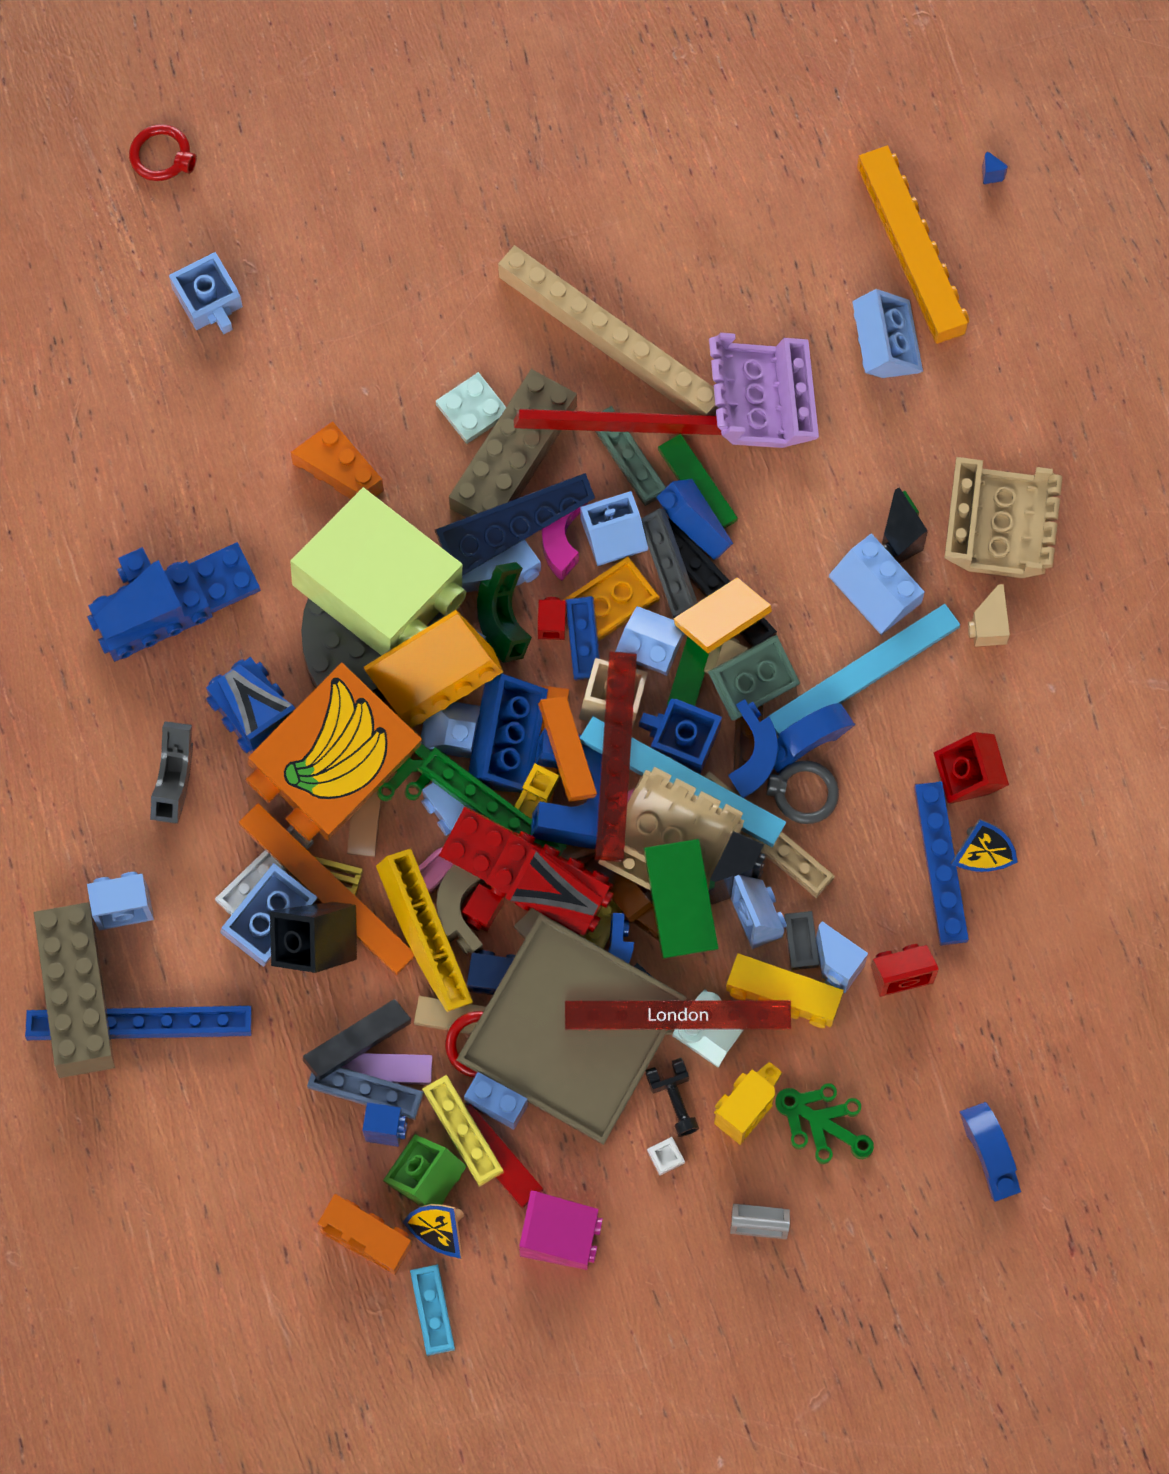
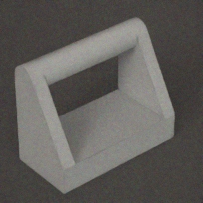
M742 1204L732 1205L730 1234L787 1240L790 1227V1209Z

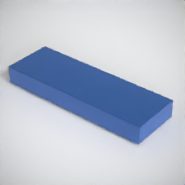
M594 597L566 599L574 680L590 679L595 658L600 659Z

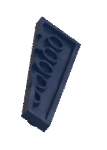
M584 473L435 529V533L441 548L463 564V576L595 499L587 475Z

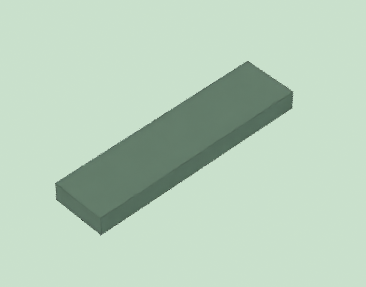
M610 406L602 412H615V410ZM595 431L644 506L657 500V496L666 486L629 432Z

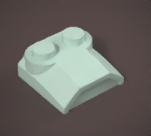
M704 989L688 1009L687 1021H680L672 1036L719 1068L728 1051L746 1027L749 1026L750 1021L725 1004L717 994ZM705 1011L708 1013V1021H706V1013H702V1021H700V1012ZM696 1012L698 1014L697 1020H690L689 1013ZM691 1013V1019L694 1020L696 1018V1014Z

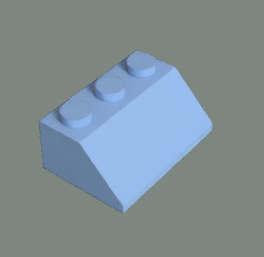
M875 289L852 301L865 373L880 378H888L923 372L910 300Z
M872 533L854 546L828 576L880 635L884 634L922 603L925 593Z

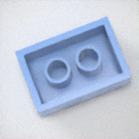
M273 863L222 926L220 933L264 967L271 959L270 911L314 905L318 897Z

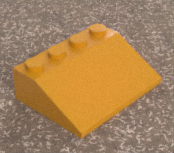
M457 610L364 666L365 672L396 713L411 728L423 723L429 717L446 709L455 701L469 695L473 690L503 673L494 649Z

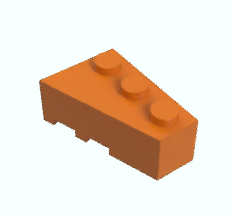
M333 421L290 452L293 465L314 475V478L326 482L349 499H352L363 487L375 497L384 491L382 478Z
M337 1194L333 1195L317 1223L321 1234L396 1275L412 1247V1242L408 1239L409 1234L398 1227L390 1228L384 1224L385 1221L379 1216L364 1212L357 1204L348 1199H343Z

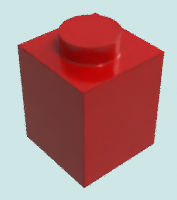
M546 597L544 600L539 599L538 639L565 640L566 600H560L558 597Z
M478 884L462 911L463 919L466 920L465 923L468 927L476 931L482 929L488 932L504 905L503 897Z

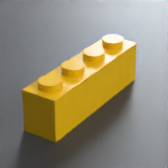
M737 953L726 984V991L730 992V996L736 999L745 1000L748 998L757 1001L756 1004L764 1009L771 1010L772 1007L780 1009L784 1015L790 1018L798 1019L800 1016L810 1020V1024L819 1028H825V1026L832 1027L844 990L739 953Z

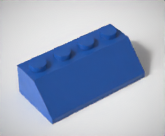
M502 673L484 684L468 772L493 791L522 793V787L535 764L537 740L542 726L543 718L538 703L541 699L547 698L548 689Z

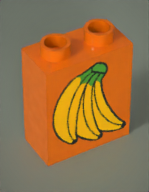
M341 662L248 757V765L254 771L245 780L268 803L278 794L288 802L294 810L285 819L306 840L310 841L319 832L328 841L420 747L422 739Z

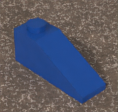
M693 479L672 481L657 496L658 501L663 509H665L669 518L713 560L718 559L733 545L732 540Z

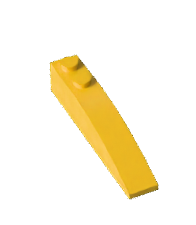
M407 849L386 856L376 865L377 871L404 936L433 991L447 1012L472 1004L473 1001L412 850Z

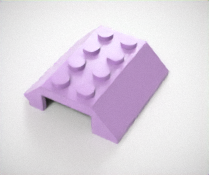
M719 333V335L709 338L710 355L714 359L711 360L713 381L717 383L713 385L715 405L719 408L716 410L717 426L724 438L733 445L784 448L816 440L819 437L809 341L807 339L783 338L777 346L732 343L736 339L735 334Z

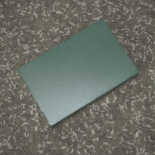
M777 635L766 639L708 671L731 720H736L742 716L736 707V704L745 699L748 704L754 702L758 708L800 684Z

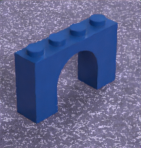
M544 728L537 740L535 764L558 769L546 728ZM581 743L597 795L595 798L587 799L584 804L574 807L539 801L532 813L531 835L539 840L595 849L600 840L605 839L607 825L603 824V817L608 809L605 791H607L610 778L609 775H606V767L609 766L610 758Z

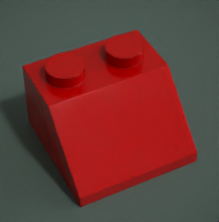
M974 732L933 752L947 803L949 804L987 796L1009 785L995 734Z
M911 944L902 948L903 951L892 954V951H884L876 955V958L872 960L871 969L880 997L934 983L939 969L927 945L919 947L918 944Z

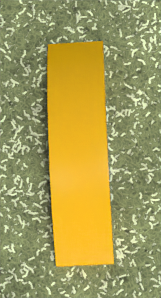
M534 764L514 807L532 819V813L539 801L549 803L560 776Z

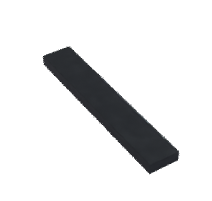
M668 518L687 574L692 583L705 597L728 584L730 580L689 536ZM763 617L740 632V634L754 647L766 639L777 635V631Z

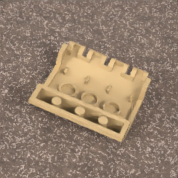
M956 457L944 558L970 572L1016 578L1045 574L1046 568L1053 567L1055 549L1048 546L1055 545L1057 523L1051 521L1058 520L1060 499L1053 496L1061 495L1062 476L1054 474L1053 469L1040 467L1036 468L1035 475L982 469L983 460Z
M656 767L651 772L645 770L618 819L598 863L650 890L643 848L699 839L709 891L710 878L733 831L740 833L743 827L744 820L741 819L743 812L728 804H725L723 809L719 808L720 800L703 791L698 796L694 795L695 787L676 778L674 783L669 782L672 775Z

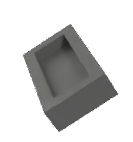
M812 911L785 914L784 919L786 922L785 928L791 970L818 968L819 958Z

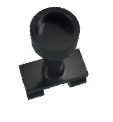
M679 1058L671 1063L676 1075L674 1077L660 1081L655 1067L645 1070V1074L653 1094L665 1089L668 1090V1095H670L673 1108H675L674 1110L678 1118V1123L674 1126L678 1137H683L698 1131L699 1126L695 1117L690 1118L688 1116L677 1085L689 1081V1075L683 1059Z

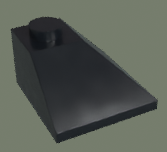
M899 487L894 491L882 545L900 564L923 551L928 530Z

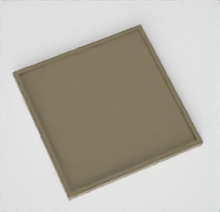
M540 913L456 1061L527 1098L529 1103L604 1145L674 1021V1013L670 1014V1021H668V1012H675L677 1015L686 996ZM649 1008H650V1019H656V1021H649ZM664 1012L666 1014L665 1020L659 1021L657 1014ZM663 1013L659 1014V1019L661 1020L664 1019Z

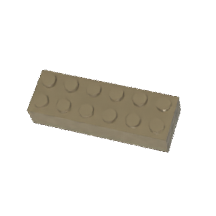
M531 369L449 495L450 509L467 518L519 498L562 430L514 428V418L520 409L574 411L577 407V393Z
M90 903L34 912L54 1065L58 1077L63 1078L115 1068L95 925Z

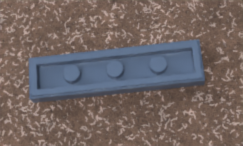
M342 1067L320 1081L311 1073L307 1085L308 1089L366 1106L368 1102L401 1107L403 1116L416 1120L424 1095L423 1091Z

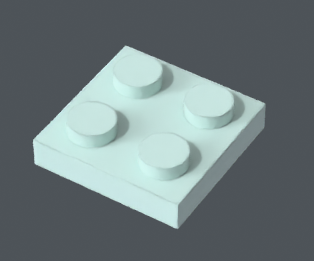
M479 372L436 400V406L466 444L495 426L506 409V406Z

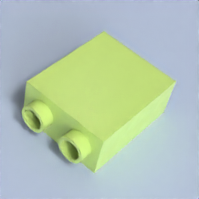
M364 487L290 560L292 585L381 656L428 627L427 624L439 612L447 616L457 610L467 593L462 588L463 564Z

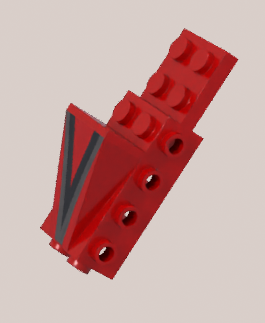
M466 806L463 808L439 854L441 858L486 881L488 885L492 886L490 891L509 901L515 902L517 906L527 911L533 908L578 935L585 936L589 931L592 933L595 931L601 920L598 914L602 906L607 908L614 893L610 892L613 884L608 882L609 877L595 870L593 873L585 870L582 862L572 857L569 860L559 855L560 851L548 844H545L543 847L535 843L536 838L524 831L514 833Z

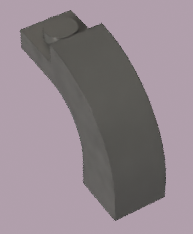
M167 721L163 724L161 762L157 783L151 796L150 820L178 823L186 798L193 752V743H191L192 725Z

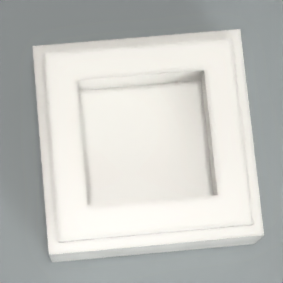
M673 1137L647 1149L659 1176L685 1164V1160Z

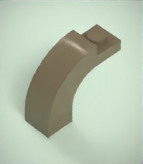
M453 865L444 876L438 890L437 914L449 943L458 937L459 939L456 942L465 954L468 952L471 954L479 953L480 950H483V944L463 920L461 909L465 899L475 891L478 884L483 885L485 881Z

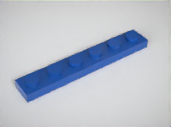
M940 781L916 784L914 790L940 946L966 943L969 939L957 867L951 864L955 855L943 783Z

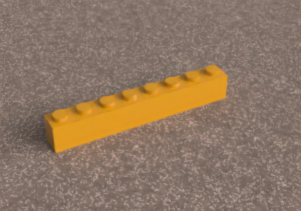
M887 145L859 155L857 164L859 173L935 343L938 344L964 335L969 323L968 313L965 308L961 309L959 305L958 291L955 286L950 285L948 269L944 263L941 264L938 258L939 250L935 241L931 242L928 236L929 228L925 219L921 220L919 216L918 202L915 197L911 198L908 191L909 183L905 175L901 176L896 154H892Z

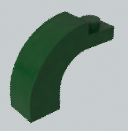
M517 562L496 565L491 579L481 581L477 596V614L482 634L486 636V641L503 663L523 659L532 638L519 625L512 608L513 592L523 569Z

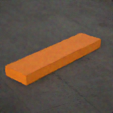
M567 697L541 699L538 705L568 801L595 798L597 792Z

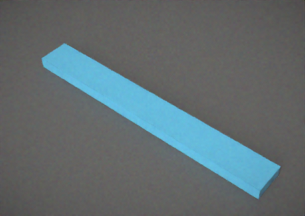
M943 604L769 715L768 717H770L774 725L776 734L780 737L779 734L816 710L831 704L845 702L959 629L961 624L947 605Z
M594 716L580 737L582 744L641 776L645 770L651 772L656 767L672 775L669 782L674 783L676 778L695 787L694 795L698 796L703 791L720 800L719 808L723 809L725 804H728L743 812L741 819L744 820L741 831L770 847L774 846L786 824V821Z

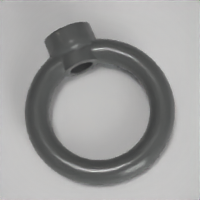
M797 761L785 767L779 775H770L766 795L773 796L780 811L792 821L802 824H813L826 819L834 811L839 799V789L835 777L826 767L813 761ZM807 771L815 773L825 782L828 789V798L820 810L813 813H803L792 808L785 797L787 781L798 772Z

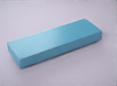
M438 1264L410 1270L426 1355L430 1356L454 1351L455 1347Z

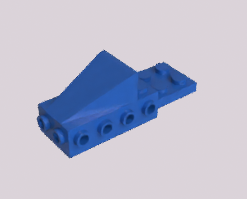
M238 542L190 564L188 561L182 563L175 562L168 566L165 571L159 560L153 562L134 581L122 586L116 593L108 597L100 596L96 598L92 604L88 605L91 615L87 616L93 631L98 629L102 636L98 641L104 654L109 652L113 661L116 662L120 659L128 658L133 653L144 648L152 647L168 637L176 636L192 626L204 623L213 617L212 613L258 593L261 589Z

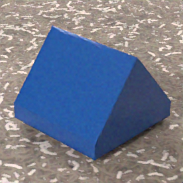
M990 152L985 154L982 165L983 184L1001 182L1005 179L1008 166Z

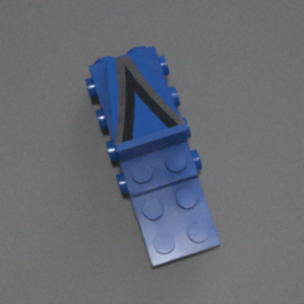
M251 657L247 660H239L231 667L229 672L223 676L217 675L206 687L209 696L206 698V701L214 712L218 710L224 717L221 719L224 726L230 733L233 731L239 737L237 742L246 754L248 752L252 754L296 709L283 698L285 695L276 682L271 684L266 678L269 674L261 662L256 664Z

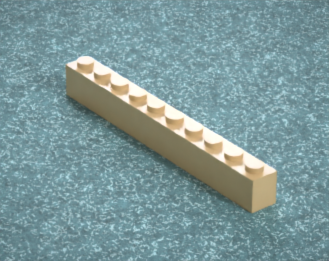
M514 245L498 263L500 279L690 415H716V410L719 408L715 405L713 386Z

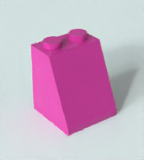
M531 1190L519 1245L520 1257L587 1270L589 1262H595L597 1246L592 1245L594 1234L600 1235L603 1218L598 1217L599 1209Z

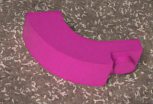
M580 507L542 529V547L545 560L551 571L561 581L579 562V552L569 544L565 534L569 525L580 514Z

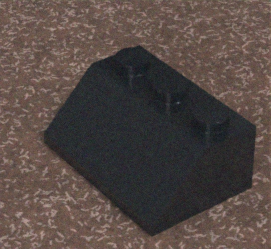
M733 831L710 878L708 892L712 905L731 898L734 876L743 875L761 879L766 855L763 854L764 844Z

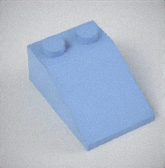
M743 875L734 876L731 901L751 948L754 949L782 938L786 922L781 911L776 912L773 903L776 902L771 887L766 888L763 880Z

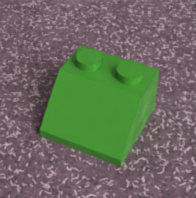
M415 1134L383 1181L419 1206L429 1204L442 1205L450 1190L461 1178V1174L467 1165L447 1148Z

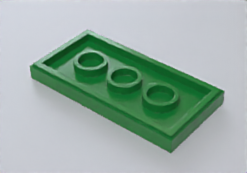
M699 839L643 848L662 959L719 949Z

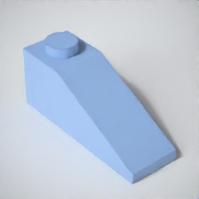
M523 540L463 575L462 588L466 592L478 591L481 581L491 579L496 565L517 562L523 568L516 586L525 581L529 583L538 577L541 571V561L528 543Z

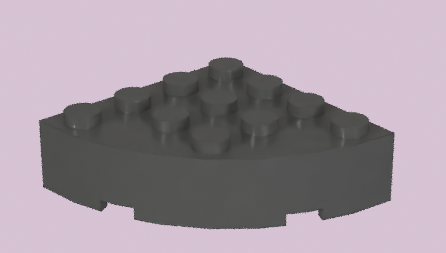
M308 598L304 608L301 633L304 658L315 689L342 662L384 702L386 698L364 670V666L381 655Z

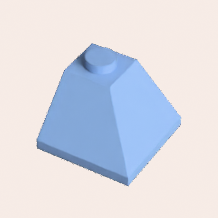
M454 702L446 709L429 717L423 722L420 737L422 739L421 743L430 751L436 747L446 755L471 759L480 706Z

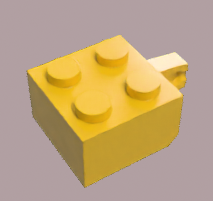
M768 1062L758 1072L752 1069L747 1075L742 1073L734 1082V1089L731 1095L727 1096L724 1094L715 1105L714 1124L741 1145L772 1108L775 1096L774 1086L782 1072L772 1063Z

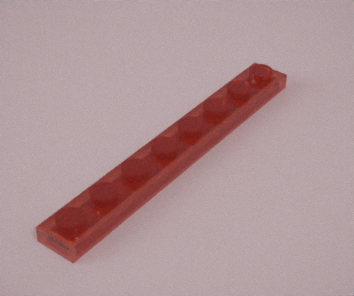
M609 651L595 860L623 862L637 658V654Z

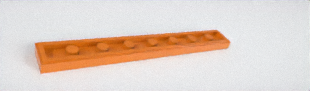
M259 803L238 822L301 885L317 896V900L321 904L338 902L356 905L357 938L396 976L415 958L412 950Z

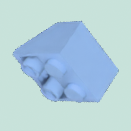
M632 491L580 507V520L597 566L648 551L640 513Z

